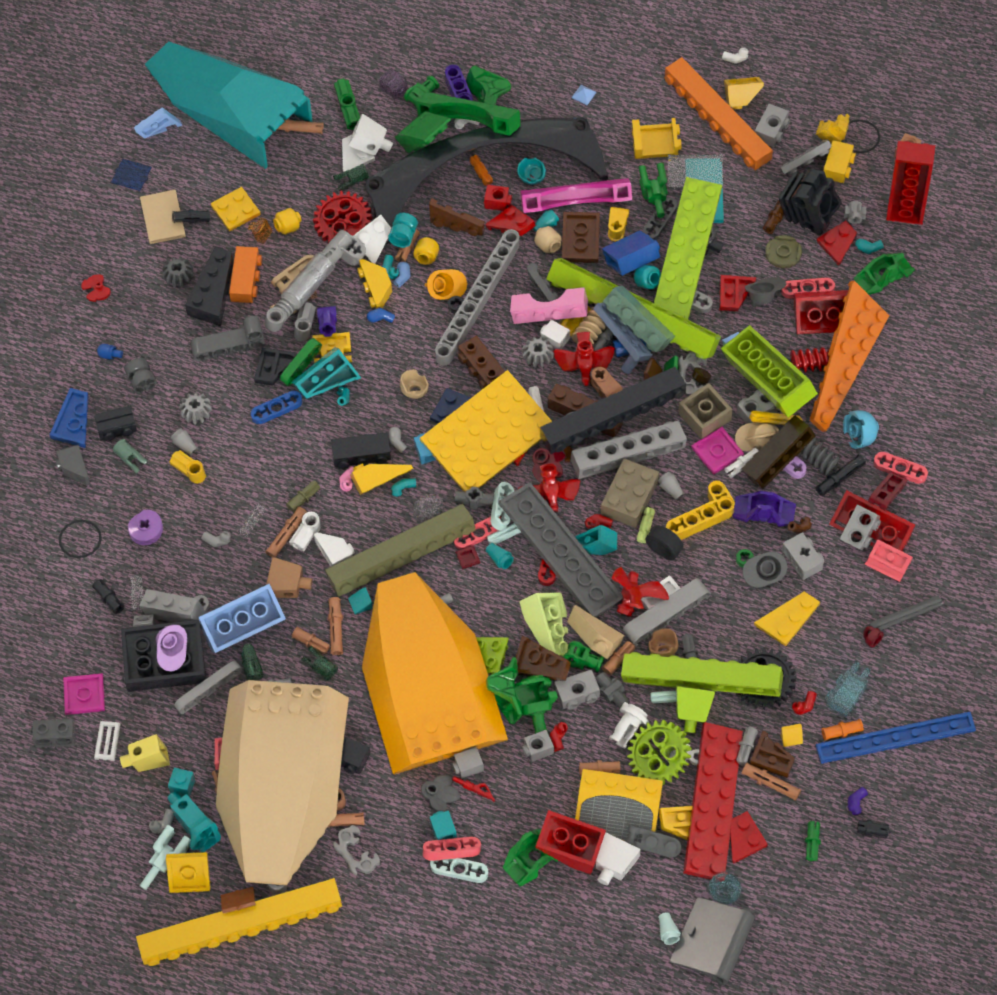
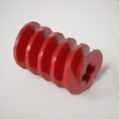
M821 347L818 352L817 348H813L812 354L809 349H806L805 353L799 349L797 355L794 350H791L790 362L799 370L803 368L805 373H807L808 367L814 372L815 366L818 367L819 371H822V367L827 366L829 361V349L827 348L826 352L825 348Z

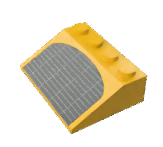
M583 769L575 819L606 830L605 833L624 841L625 838H628L629 824L656 831L663 781ZM637 834L635 840L641 842L643 835Z

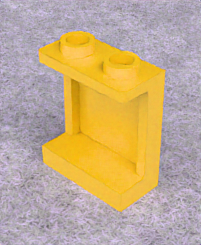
M675 118L671 119L670 124L640 126L639 120H632L635 159L678 156V150H681V139L677 138V135H680L679 124H676Z

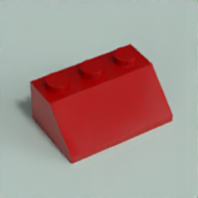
M849 290L794 293V314L797 334L835 332L839 326V314L843 312L845 305L843 300Z

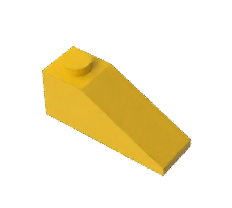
M362 463L353 468L354 471L350 476L361 495L411 471L413 467L412 465L368 464L364 466Z

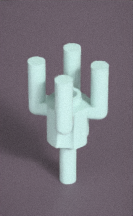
M168 824L153 845L155 853L149 861V864L153 867L140 884V887L144 890H147L159 871L166 873V854L186 853L190 848L191 839L185 835L175 850L167 845L175 834L174 828Z

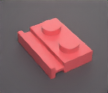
M877 540L865 565L900 582L913 557Z

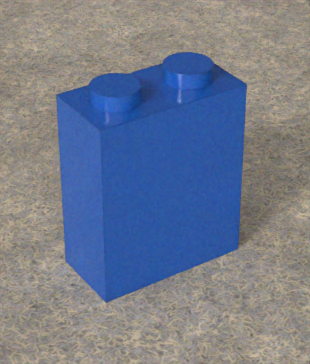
M640 230L602 248L607 265L622 276L660 258L659 243Z

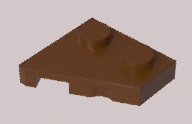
M762 731L750 764L788 778L795 758L789 752H786L778 742L774 743L768 737L766 731Z

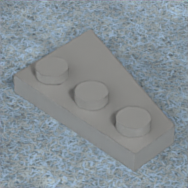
M824 139L819 142V146L811 147L804 152L805 154L788 161L779 167L783 174L788 173L790 175L794 171L796 172L798 170L797 167L801 164L806 166L813 162V157L817 155L821 157L830 152L829 148L832 147L829 140Z

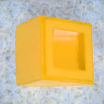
M801 724L781 728V739L784 747L803 744Z

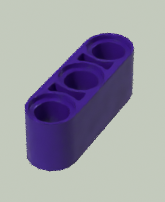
M447 66L445 68V81L451 96L473 101L472 94L459 66Z

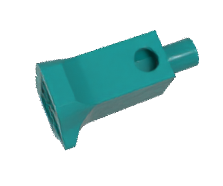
M172 792L168 796L167 800L172 804L170 807L175 818L191 837L190 848L192 850L205 852L221 840L217 825L205 816L187 794L181 797L177 792Z

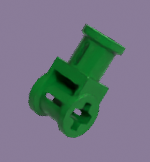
M428 76L423 84L417 83L410 87L404 94V100L410 101L417 109L416 101L427 92L438 89L440 85L433 76Z
M577 641L569 643L568 652L563 656V658L571 662L570 667H577L583 670L584 666L594 669L597 673H599L604 661L603 656L599 657L591 654L590 648Z

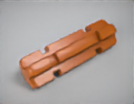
M471 156L470 163L474 166V170L479 178L482 179V183L485 186L492 184L493 178L488 174L489 172L483 162L480 161L479 156Z

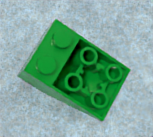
M425 111L399 132L395 139L408 153L413 150L417 151L431 143L438 134L447 129L448 126L446 124L450 121V118Z

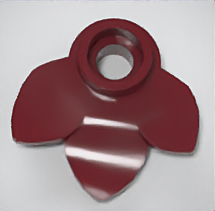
M545 448L537 449L532 456V460L535 463L532 472L536 480L542 483L543 478L540 475L541 470L539 466L544 464H554L558 471L555 478H561L563 468L559 462L563 461L566 455L562 451L550 454ZM545 455V459L540 461V456Z

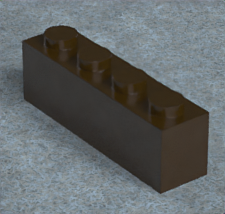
M794 415L745 464L742 470L747 478L763 490L816 435L808 424Z

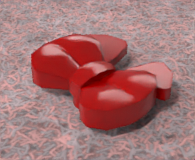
M93 275L87 280L84 279L81 284L83 290L94 289L86 296L91 302L107 299L111 294V290L103 285V275Z

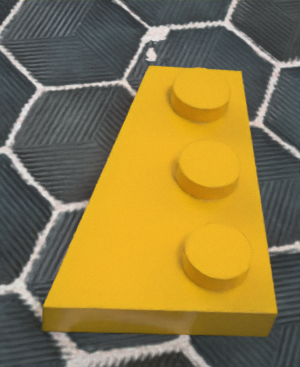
M804 591L754 622V625L784 646H787L820 605V601Z

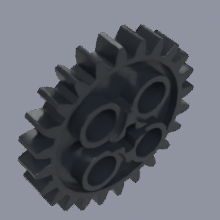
M763 647L760 653L755 648V654L747 651V657L742 655L741 662H737L743 664L755 662L762 665L776 664L782 667L783 680L780 697L736 693V695H741V701L747 699L748 706L755 703V709L762 705L763 710H765L766 705L773 709L774 703L780 707L781 699L787 702V695L792 696L793 691L791 689H795L796 684L794 682H796L797 676H794L796 670L791 669L792 662L786 663L787 656L781 658V652L779 651L775 655L773 654V649L768 653L765 647Z

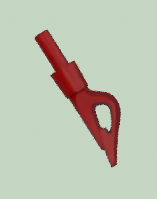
M456 776L453 777L452 781L463 785L464 789L473 791L495 802L489 787L485 783L475 785L468 780L464 781ZM481 788H486L488 792L482 791Z

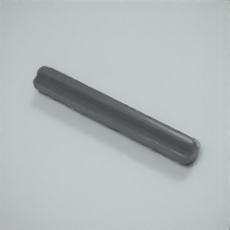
M939 596L932 597L872 621L869 625L884 630L941 607L943 605L942 600Z

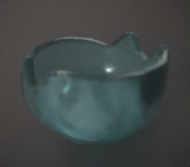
M720 872L714 875L709 882V892L713 899L719 903H734L741 895L742 885L733 874Z

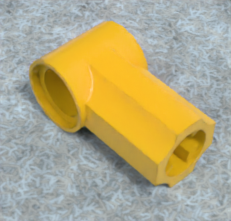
M181 450L176 451L169 461L170 465L189 477L191 482L198 484L205 480L206 474L200 461L193 460Z

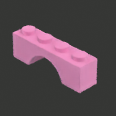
M585 288L566 289L561 297L550 302L536 301L531 297L530 293L512 295L510 312L514 324L587 316L588 298Z

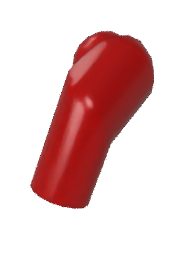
M595 514L585 520V526L588 529L599 525L611 528L614 520L600 514Z

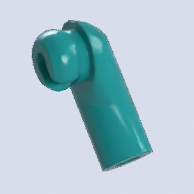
M340 386L337 395L341 397L337 399V403L340 406H344L349 403L350 390L347 387Z
M416 478L400 479L391 486L392 495L395 497L401 496L402 489L416 488Z

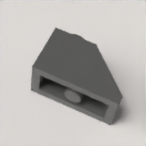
M79 445L56 451L58 459H55L58 470L62 469L64 476L82 484L90 485Z

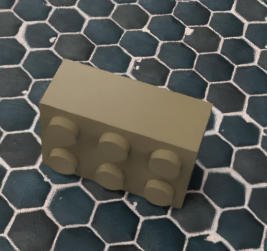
M624 458L601 504V515L637 528L658 484L659 471Z

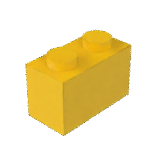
M833 140L823 171L827 178L844 183L845 178H849L851 173L849 165L850 163L853 164L856 153H853L854 145Z

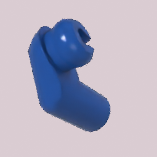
M382 308L374 309L367 314L369 322H377L384 319L392 323L395 318L394 314Z

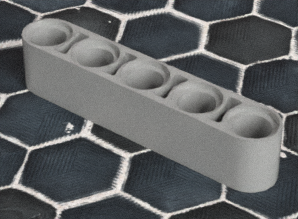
M699 578L694 579L671 594L669 600H662L624 626L623 632L634 646H637V643L641 640L645 641L651 637L654 631L666 627L670 621L680 618L685 614V611L688 609L692 610L701 604L700 601L703 599H708L711 592Z

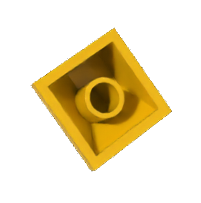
M760 77L724 80L727 104L732 109H742V106L748 105L763 88L764 82Z

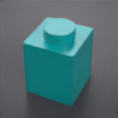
M174 767L168 783L170 794L177 792L181 797L186 794L190 797L196 781L194 773Z
M438 811L433 816H430V824L436 840L457 838L456 829L449 811Z

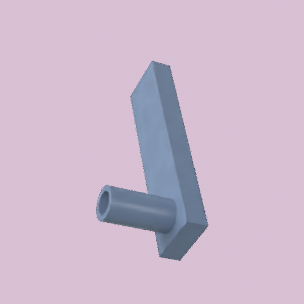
M604 302L597 303L593 308L594 311L630 353L621 367L624 373L630 374L638 362L649 360L652 354L642 341L633 334V330L619 320L620 317L616 313L610 312Z

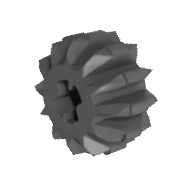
M181 256L179 259L173 257L172 261L166 260V265L162 267L163 279L166 280L168 285L172 284L174 288L177 284L183 287V282L189 284V279L193 278V266L189 263L188 259L183 260Z

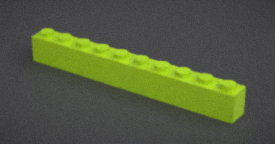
M563 258L554 259L546 279L557 288H585L588 303L590 304L603 303V300L613 288L618 287V285ZM630 292L675 335L670 343L674 342L680 345L679 348L682 350L695 352V355L701 359L714 356L721 339L720 335Z

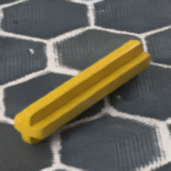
M751 411L749 418L752 422L785 425L794 415L788 418L785 414Z

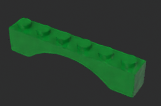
M427 92L416 101L418 116L426 111L450 119L473 120L488 126L494 133L509 136L521 127L520 111L517 109Z

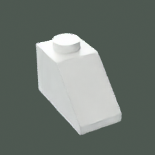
M322 533L314 534L315 543L330 567L353 557V554H355L351 544H347L343 538Z

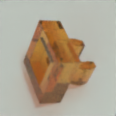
M259 218L257 223L251 222L248 227L249 230H252L251 232L257 242L262 244L266 242L273 231L265 218Z

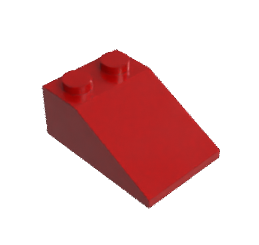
M548 810L535 848L573 869L591 875L606 830Z

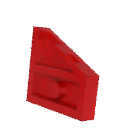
M513 205L485 224L488 230L495 228L500 229L501 233L512 229L516 230L519 236L524 235L536 226L533 219Z
M844 221L818 237L817 242L837 265H840L852 242H854L857 232L847 221Z
M721 275L719 310L738 312L749 294L745 290V286L755 283L756 277Z

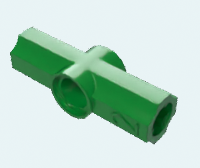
M344 78L338 79L334 83V87L340 104V110L347 129L354 130L360 119L355 96L352 93L349 80Z

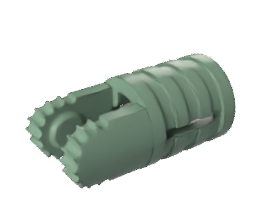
M121 439L113 447V452L124 460L135 473H138L140 469L131 462L134 458H137L143 464L147 462L125 439Z

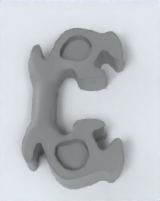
M690 352L685 360H683L682 355L678 359L679 373L686 383V393L684 395L687 397L702 388L703 385L697 387L696 385L699 382L695 379L686 382V369L689 366L693 370L696 367L701 368L700 363H703L704 366L707 365V358L701 359L695 355V352Z
M355 825L340 830L338 833L340 844L334 841V849L348 863L352 874L357 875L356 869L362 873L370 874L376 866L380 865L379 856L375 853L374 858L371 859L368 857L369 852L367 851L361 855V861L355 860L348 851L347 845L354 846L359 843V838H354V834L360 835V830Z

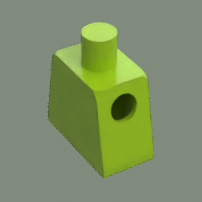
M676 687L677 719L685 720L684 732L696 733L697 722H706L715 691Z

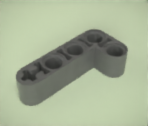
M249 316L243 320L244 328L197 337L191 340L190 346L194 361L198 362L217 358V356L223 354L226 356L235 354L237 351L245 352L254 350L253 348L264 347L265 342L259 317Z

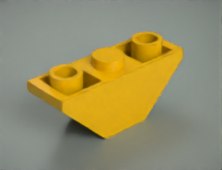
M361 259L359 260L360 267L357 268L360 279L365 277L363 287L365 293H369L371 296L368 298L370 306L376 309L383 308L392 293V284L386 268Z

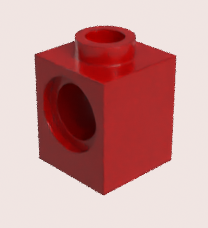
M487 185L484 197L485 209L504 211L507 209V206H511L512 195H509V187Z

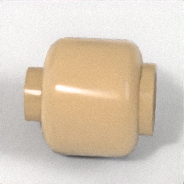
M546 226L537 230L534 241L544 253H555L561 247L562 238L552 227Z

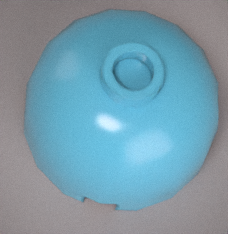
M863 410L848 412L849 415L844 417L843 432L844 434L848 432L850 437H858V441L852 439L853 442H849L850 446L854 449H859L871 445L878 434V422L869 412Z

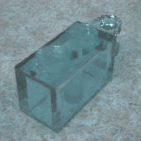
M855 662L850 670L847 669L844 675H839L835 683L837 686L834 690L830 689L825 698L827 700L826 707L845 718H848L868 685L866 678L871 670L866 667L861 676L856 674L860 667L858 662Z

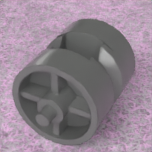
M136 358L126 364L124 368L125 373L136 393H142L145 390L149 391V389L156 386L157 380L152 371H150V366L145 358Z

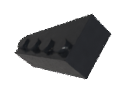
M214 247L185 304L187 316L218 326L222 325L234 265L232 251Z

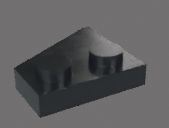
M262 347L254 378L255 383L273 386L296 357L297 352Z

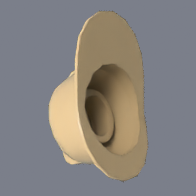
M748 423L742 425L737 430L735 442L742 451H751L753 448L760 450L779 429L775 424Z

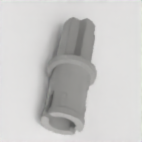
M753 727L745 728L743 739L739 742L741 747L736 760L742 766H745L750 752L754 750V741L758 731Z

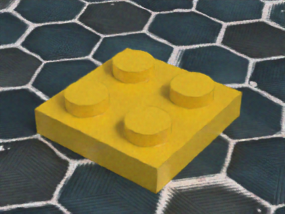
M242 187L211 203V207L229 232L261 215L259 209Z
M207 852L166 854L169 893L210 891Z

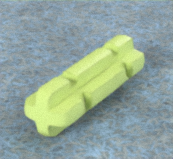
M646 507L637 535V541L640 543H646L645 538L650 532L655 514L653 508Z

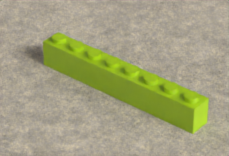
M632 652L630 654L624 653L621 677L623 682L675 688L679 686L709 691L780 697L783 671L782 667L776 664L759 665L755 662L743 664L733 660L720 662L717 659L700 660L696 657L684 659L674 655L661 657L658 654L641 655L640 653Z

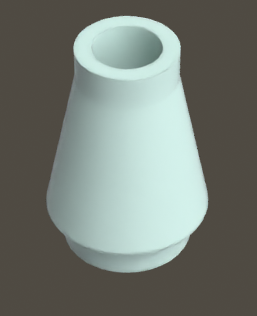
M670 913L660 914L658 918L661 940L666 945L677 943L680 940L679 936L681 933L672 920Z

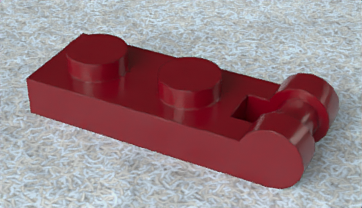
M891 471L873 491L868 502L873 505L877 504L886 511L891 502L906 486L908 480Z

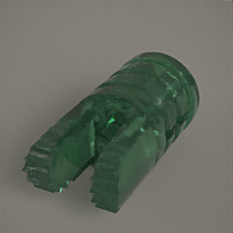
M364 164L333 176L334 180H340L346 176L350 180L338 186L339 191L369 178Z
M245 644L241 657L247 681L260 680L264 677L260 660L252 644Z
M310 646L308 650L317 659L312 662L311 659L303 656L301 660L324 677L325 680L329 681L337 673L338 666L334 665L314 647Z

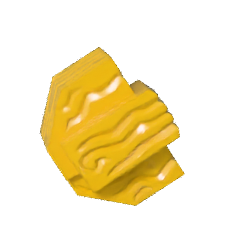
M840 114L835 122L830 120L827 122L820 121L816 135L822 140H829L831 144L833 140L841 142L845 139L850 116L846 114L844 117Z

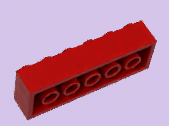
M898 141L888 200L887 221L923 225L936 145Z

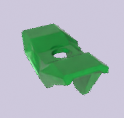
M478 66L470 68L465 80L470 92L477 97L478 102L495 105L499 97L511 90V84L508 79Z
M903 253L883 254L868 263L853 279L868 295L881 292L883 287L903 276L908 278L915 271V268L909 264ZM882 269H886L883 275L881 276L879 274V271Z
M512 657L510 664L505 666L503 670L488 676L486 679L487 689L494 693L499 709L510 724H515L522 716V705L515 692L514 683L518 674L516 657Z
M534 829L523 834L521 839L509 850L503 869L519 887L538 877V870L549 861H558L535 848L541 829ZM538 851L541 854L540 859L532 861L529 858L530 852Z

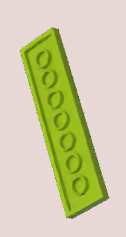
M689 177L685 179L654 301L655 304L687 320L690 317L722 190L721 184Z

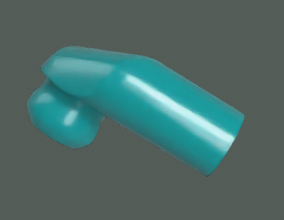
M858 239L855 242L857 249L866 254H871L884 248L881 240L871 243L865 239Z
M385 255L382 267L386 268L390 279H395L399 275V270H395V267H392L394 257Z

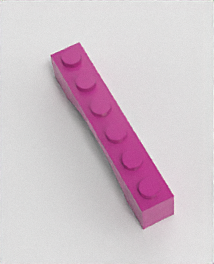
M629 178L520 191L524 213L579 203L632 200Z

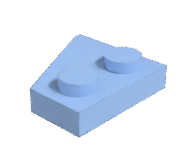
M161 108L145 120H142L134 129L137 134L147 138L167 131L166 127L175 124L179 127L182 124L178 118L164 108Z

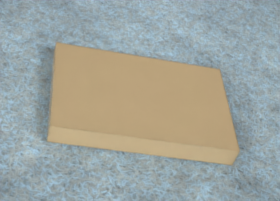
M176 190L140 197L150 244L186 237L183 222H172V211H180Z

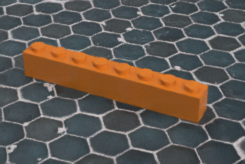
M682 57L665 68L664 78L667 84L673 85L676 88L677 94L680 97L683 96L687 100L688 105L698 111L702 120L706 119L709 122L710 128L721 135L724 143H729L732 146L733 152L743 158L746 166L757 170L772 160L773 150Z

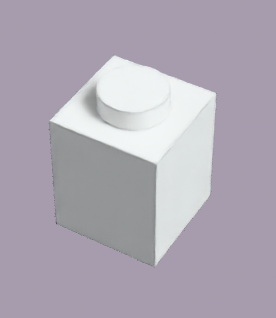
M550 320L547 325L545 324L540 331L543 341L548 339L555 350H562L570 339V330L553 320Z

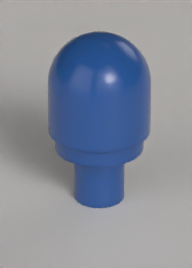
M101 344L97 348L98 356L110 360L113 359L112 357L122 358L123 351L117 350L115 346L110 344Z

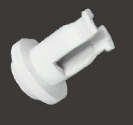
M626 702L620 708L623 717L615 727L613 735L609 737L610 740L617 741L616 744L624 749L640 726L647 727V723H649L648 715L642 709Z

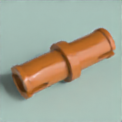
M861 719L847 723L839 722L838 725L822 728L821 732L823 739L828 740L840 736L844 738L848 734L862 732L864 728Z

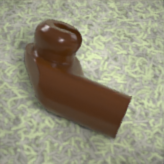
M809 517L801 518V524L791 521L788 524V529L796 534L805 532L812 527L811 519Z

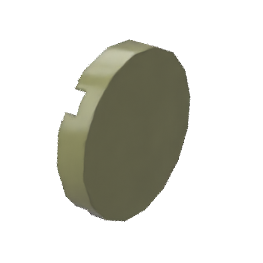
M779 235L767 243L765 254L767 260L773 266L790 268L800 261L802 247L800 243L796 242L795 238Z

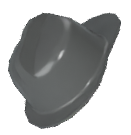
M769 277L746 285L745 290L749 292L751 305L756 307L771 303L776 291L786 286V281L779 277Z
M774 551L757 555L747 560L742 570L743 578L747 584L756 588L775 583L786 575L788 569L787 561L784 556Z

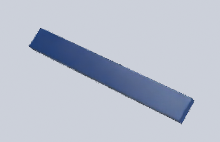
M965 712L816 744L820 763L823 764L974 732L976 728L971 712Z

